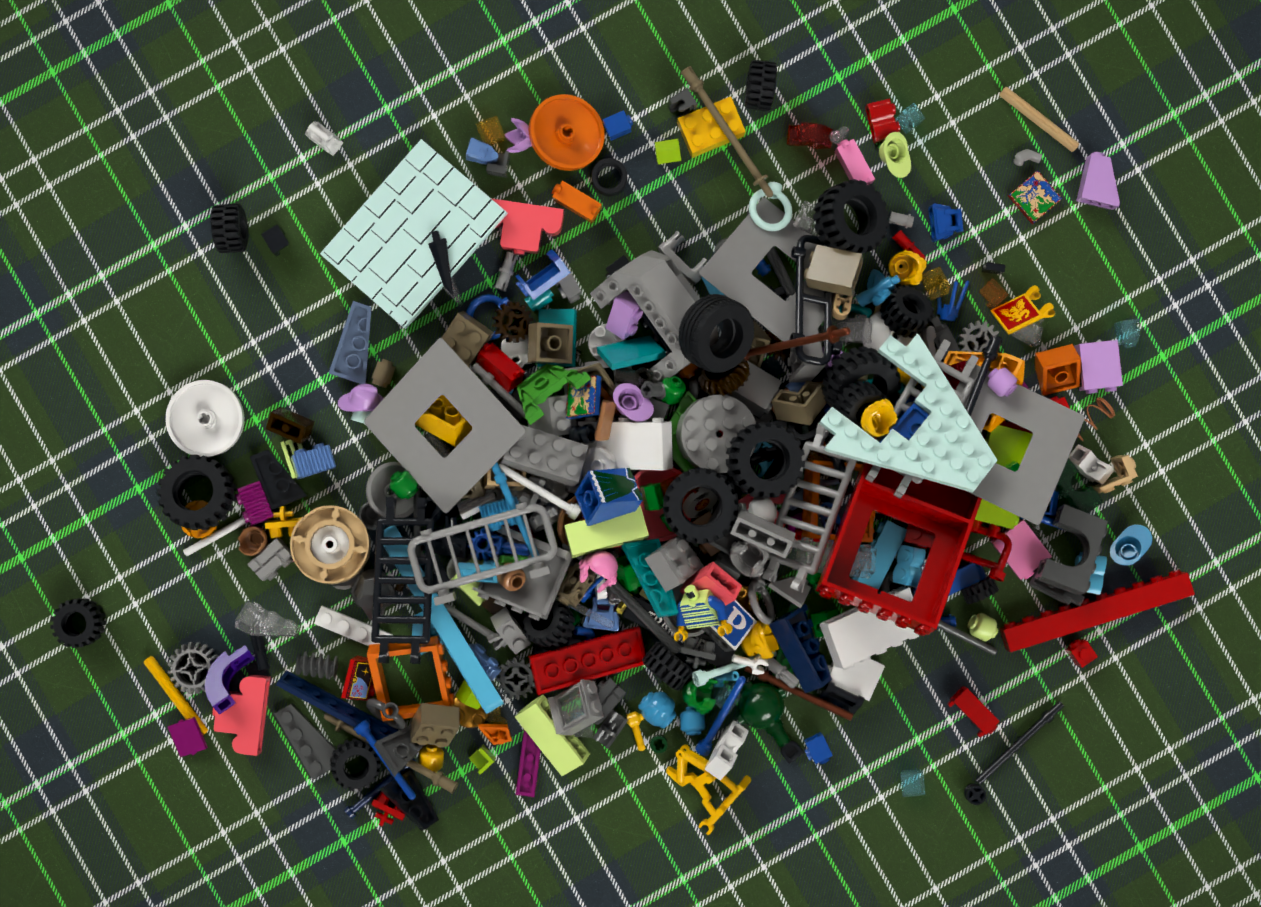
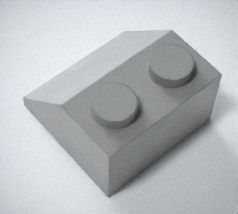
M567 395L547 397L545 402L537 405L544 415L532 425L528 423V427L556 436L569 434L571 421L566 418Z

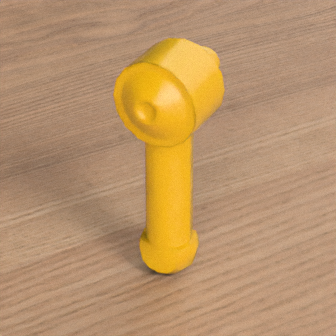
M636 711L627 713V724L632 728L638 750L644 751L646 748L639 727L644 717Z

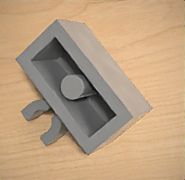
M507 607L490 617L497 633L489 635L487 639L490 644L496 641L492 644L495 650H498L506 642L516 655L531 644L530 640L526 638L522 626Z

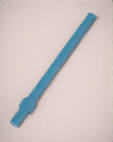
M497 462L492 467L495 482L499 484L510 510L516 509V502L506 482L507 477L504 472L502 473ZM522 515L514 517L529 552L534 557Z

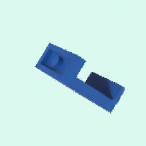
M552 249L546 253L552 263L526 282L519 274L515 276L518 280L516 285L526 297L530 296L533 300L571 273L562 259Z

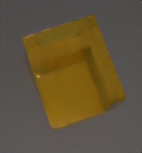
M940 266L922 274L921 282L931 300L949 293L950 284Z

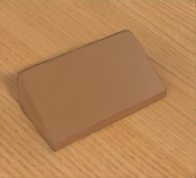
M601 400L600 415H598L594 435L596 441L609 440L616 407L614 401Z

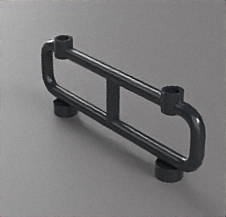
M813 235L801 236L797 241V247L794 246L791 251V257L796 258L795 333L790 335L789 340L805 337L803 335L804 301L824 305V332L827 331L828 327L832 326V292L824 291V297L804 293V258L806 256L804 245L806 242L822 246L825 244L817 236ZM824 340V356L822 358L806 355L803 352V345L795 347V352L802 362L823 366L828 364L832 355L838 356L840 354L842 341L839 340L832 344L829 340Z

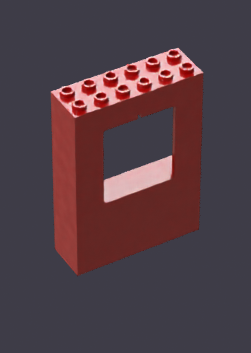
M863 462L853 487L854 492L850 495L815 591L820 592L819 595L822 597L838 599V602L842 605L849 606L851 604L856 606L860 612L876 614V618L880 620H891L900 628L906 629V627L914 629L913 632L918 635H929L938 627L982 498L962 489L923 479L920 484L911 481L906 492L899 499L893 494L904 476L893 470L881 467L876 478L871 483L865 478L873 465ZM872 511L915 526L935 536L912 602L884 591L878 594L879 589L849 577Z

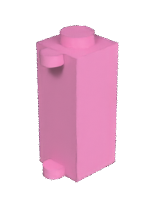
M845 139L838 143V147L834 152L849 180H862L867 185L873 183L875 177L855 140L848 141V139Z

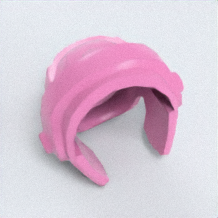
M597 551L588 554L584 559L580 560L581 583L587 579L590 567L593 572L607 579L597 590L598 593L602 592L606 587L616 584L618 563L611 553Z

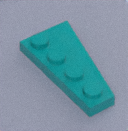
M652 539L624 543L622 548L657 617L661 618L678 614L673 590L665 592L645 560L647 556L661 547L660 540Z

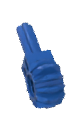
M481 528L480 533L474 531L475 538L471 537L477 560L481 561L483 559L488 561L489 556L493 559L485 529ZM490 531L497 557L505 555V553L513 554L510 543L498 534H494V531ZM488 541L487 547L482 549V544ZM514 543L517 555H530L526 544Z

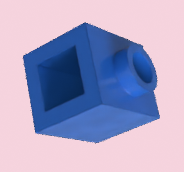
M624 110L603 119V125L610 141L631 133L633 122L630 115H626Z
M821 732L803 740L807 747L804 751L809 761L813 759L815 764L819 763L821 765L828 762L830 757L833 756Z

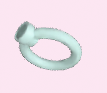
M769 182L768 185L773 191V196L770 198L779 199L784 206L785 214L783 219L778 223L771 224L759 217L756 205L761 197L766 196L762 189L752 195L749 201V213L758 227L766 231H779L789 224L792 218V206L787 196L781 192L782 185L777 182Z

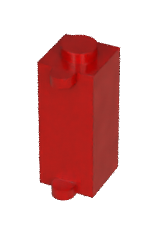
M486 343L481 351H479L476 362L487 373L490 372L507 392H510L522 382L525 371L496 345Z
M962 686L947 703L949 707L955 704L980 730L977 733L980 738L984 734H991L998 727L997 724L1000 721L965 686Z

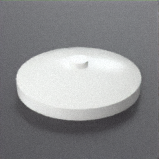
M198 380L184 385L173 395L166 410V427L172 441L184 452L190 455H199L200 457L203 455L213 457L226 452L238 441L244 427V410L237 395L227 386L215 381Z

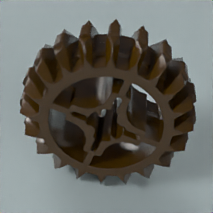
M744 358L737 366L723 373H711L700 368L698 380L703 391L710 396L732 394L733 391H738L740 386H744V382L748 381V376L750 375L749 364Z

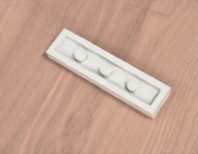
M323 605L321 606L314 622L315 625L367 646L379 644L371 641L372 625ZM379 629V635H393Z

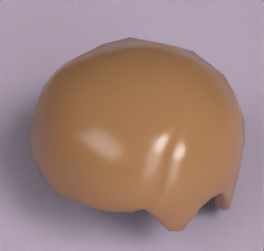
M249 526L243 529L238 537L240 542L238 549L248 556L259 554L267 546L266 532L259 526Z

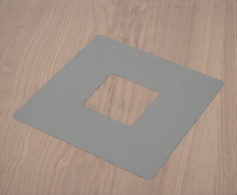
M762 198L756 205L759 217L767 223H778L784 217L785 213L766 198ZM749 213L699 271V274L728 298L744 305L755 320L781 341H787L790 339V335L795 333L796 292L789 301H784L754 277L752 271L773 246L778 247L796 262V258L791 257L792 248L794 246L797 247V241L801 236L811 234L792 219L785 228L779 231H766L754 223ZM805 243L804 269L809 268L810 254L812 251H815L817 244ZM806 280L804 281V293L824 297L823 290L807 287ZM804 301L803 335L810 336L814 334L824 321V305Z
M439 338L364 420L365 425L405 470L413 476L416 482L444 513H448L525 434L523 426L442 338ZM441 395H444L472 426L471 432L445 458L436 451L415 427V422Z
M975 365L969 377L976 381L981 367ZM988 370L971 414V419L980 433L989 415L993 413L1031 431L1033 436L1016 472L995 463L974 492L969 493L1039 525L1085 417L1017 384V388L1008 397L1005 395L999 397L988 387L987 383L990 379L988 375L991 372ZM960 381L956 390L962 393L966 384ZM968 397L966 403L964 404V407H965V408H966V405H967V403H968L969 397Z

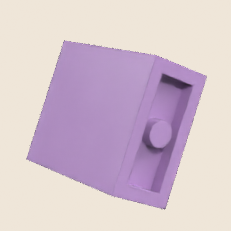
M1118 340L1084 343L1074 346L1081 358L1080 374L1082 387H1079L1080 391L1092 394L1098 393L1097 389L1105 388V392L1117 391V387L1123 386Z

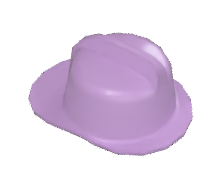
M623 383L615 388L613 400L617 410L622 415L636 422L648 420L654 412L653 404L649 399L643 397L641 390L636 385Z
M360 384L354 387L350 393L339 398L338 407L341 410L350 412L373 411L384 398L378 394V389L373 385Z

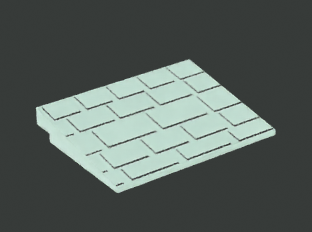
M421 139L320 254L403 328L407 329L444 287L428 245L433 242L431 232L439 231L440 238H446L452 278L508 213Z

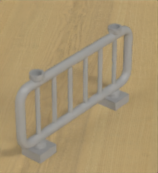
M526 501L516 504V509L435 532H432V528L420 531L421 535L413 538L407 547L418 588L427 594L438 593V596L433 598L435 606L457 599L455 591L449 592V589L529 566H533V569L529 571L531 579L550 574V565H544V562L553 559L558 548L546 508L539 504L527 505ZM531 512H538L541 515L550 546L548 553L539 556L537 555L526 514ZM522 515L534 557L519 561L507 519ZM499 521L504 522L515 560L514 563L499 566L488 527L489 524ZM484 526L496 568L481 572L469 530ZM465 531L477 573L462 577L450 535ZM443 537L447 538L458 577L447 582H442L431 543L432 540ZM425 542L428 544L439 584L427 586L424 583L415 552L416 546Z

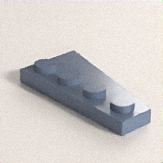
M355 301L352 302L329 374L359 384H366L372 307Z

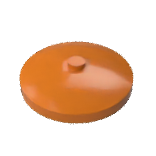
M567 94L549 97L539 104L531 116L529 138L532 147L545 163L556 169L574 171L588 166L599 155L604 144V126L599 114L588 102L579 97Z

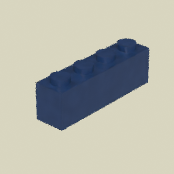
M806 603L801 608L797 607L777 618L769 626L805 693L822 688L832 678L824 655H820V643L818 638L814 637L811 628L814 627L812 619L808 620Z

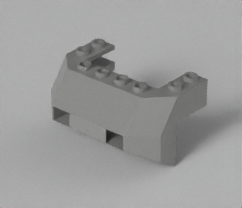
M651 250L614 272L594 289L590 295L602 309L607 304H612L614 299L625 291L630 292L672 351L647 371L649 377L656 384L657 382H662L666 377L671 378L683 368L691 364L684 357L679 346V327L686 311L700 297L671 257ZM717 325L711 333L710 346L714 345L719 339Z

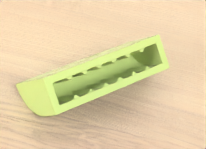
M641 505L635 512L591 526H587L585 520L564 525L572 558L621 546L624 543L648 539L649 537Z
M544 695L530 702L516 714V720L561 776L583 765L589 757V751L575 734L572 736L556 734L549 702Z

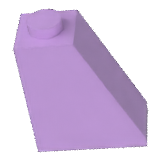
M1094 152L1086 157L1076 199L1077 202L1111 210L1119 207L1120 201L1111 157H1107L1101 152Z

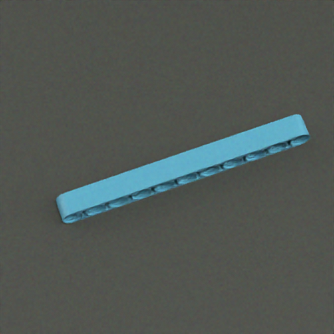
M396 526L384 529V537H402ZM383 545L390 557H409L408 545ZM395 564L401 576H414L411 565ZM420 567L422 577H425V573ZM407 584L414 596H424V592L418 588L417 584ZM433 593L431 625L484 712L488 714L504 703L444 604L435 606L433 598L438 596V594ZM419 604L421 609L423 610L424 604Z

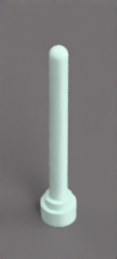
M772 651V653L774 654L773 657H775L776 654H777V652H776V651H775V652ZM734 662L707 672L705 670H698L692 672V680L696 687L705 685L711 678L746 667V665Z

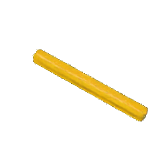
M153 656L148 657L144 661L145 666L186 720L195 717L202 735L206 734L208 729L177 687H174V683L170 681V678Z

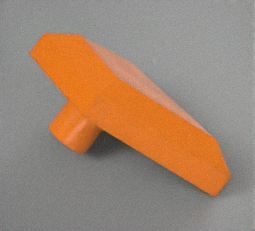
M479 724V729L493 745H501L512 741L508 724Z

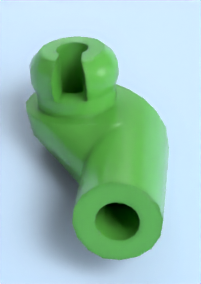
M501 555L499 557L500 565L515 562L513 556ZM517 555L519 561L528 559V556Z

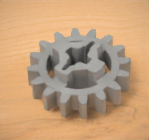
M976 321L975 326L972 322L969 323V329L966 327L962 329L965 334L958 336L962 339L958 345L963 346L960 351L982 352L983 348H987L990 340L987 333L989 336H995L999 331L993 332L994 325L987 327V321L983 322L982 325L980 321ZM979 329L976 335H970L973 330ZM980 338V341L983 342V344L979 346V343L976 341V339Z

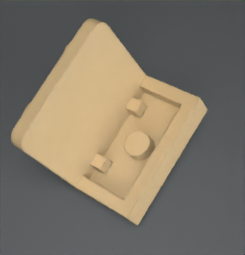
M1117 455L1110 458L1117 477L1105 481L1103 485L1097 484L1090 487L1091 491L1108 493L1115 490L1114 486H1124L1132 483V479L1138 477L1133 458L1129 457V455Z

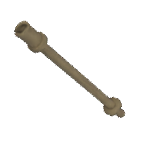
M691 66L685 68L681 75L689 84L690 91L698 94L755 178L753 185L757 186L759 184L765 195L769 198L772 197L773 191L765 181L768 178L767 174L762 176L703 89V80H699Z
M328 713L324 714V719L336 726V732L344 730L369 744L364 736L362 737L355 732L354 727ZM412 759L406 765L430 778L434 786H440L451 794L455 792L458 786V782L444 776L443 772L435 773Z

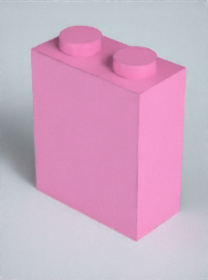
M1019 519L1018 524L1014 525V529L1007 528L1002 532L1008 535L1012 542V549L1006 563L1020 580L1023 578L1026 580L1034 574L1033 571L1039 567L1041 560L1052 557L1023 519ZM992 539L990 541L991 544L1001 555L1004 548L1003 541Z

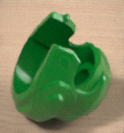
M692 678L689 679L682 688L684 702L687 706L695 708L696 712L702 715L709 713L716 703L715 699H711L714 683L718 684V681L711 678L705 685L696 687Z

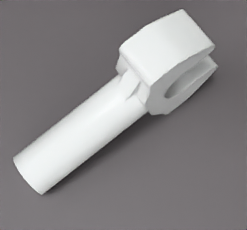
M735 654L732 656V662L750 666L752 674L755 675L765 673L764 668L758 665L768 666V660L763 659L760 655L754 659Z

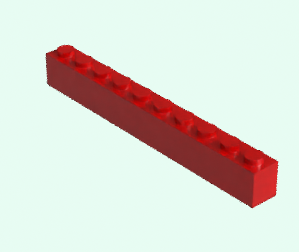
M1174 570L1169 572V576H1154L1150 578L1151 581L1146 583L1139 581L1133 583L1132 587L1127 589L1125 587L1116 588L1114 593L1108 595L1105 592L1095 595L1096 598L1092 600L1085 598L1081 606L1065 604L1059 606V610L1054 612L1046 610L1041 612V616L1038 617L1031 615L1022 618V622L1015 623V621L1005 623L1003 628H999L1005 649L1008 652H1014L1193 596L1195 593L1188 572Z

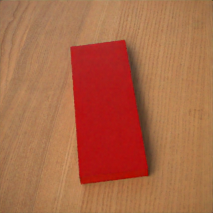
M636 626L529 656L536 693L541 695L575 685L581 679L593 680L644 665L642 659L646 653L640 627Z

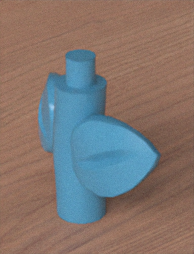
M873 269L867 282L868 290L855 297L861 307L871 302L873 305L878 306L891 295V290L896 288L895 284L901 282L898 275L892 278L890 276L885 278L880 271Z

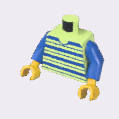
M689 585L684 589L685 593L677 607L676 626H678V631L674 634L675 641L679 640V633L682 634L683 641L688 638V632L684 629V626L687 629L721 625L717 629L719 636H724L725 630L727 635L732 632V625L726 621L728 616L723 601L715 597L708 589L697 590L695 585Z

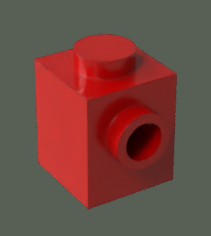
M1083 639L1074 640L1065 649L1074 664L1081 668L1098 657L1088 641Z

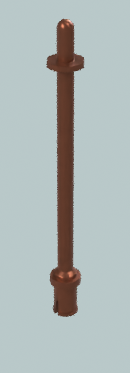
M832 325L823 333L752 348L745 359L748 361L751 356L829 340L830 343L834 344L839 341L840 337L849 335L851 330L848 327L838 329Z

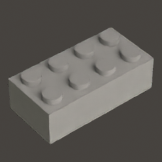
M522 425L525 429V434L502 456L500 464L575 487L579 483L588 445Z

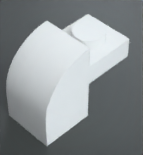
M1079 444L1068 457V462L1079 473L1091 482L1096 481L1101 485L1115 471L1112 466L1099 460L1091 450Z

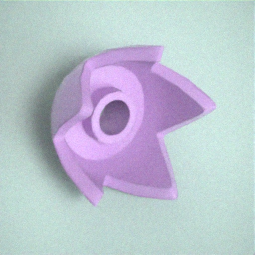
M511 118L517 129L504 134V137L514 145L506 151L517 153L532 146L529 138V125L519 119Z

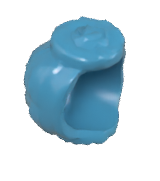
M649 692L638 705L644 719L651 725L662 729L671 724L676 717V712L674 711L675 702L665 692Z

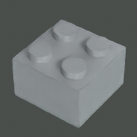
M679 536L667 541L645 558L665 592L681 585L702 568L688 543Z

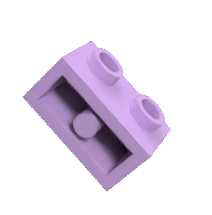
M627 291L614 299L606 329L622 340L636 333L638 321L643 314L638 303Z

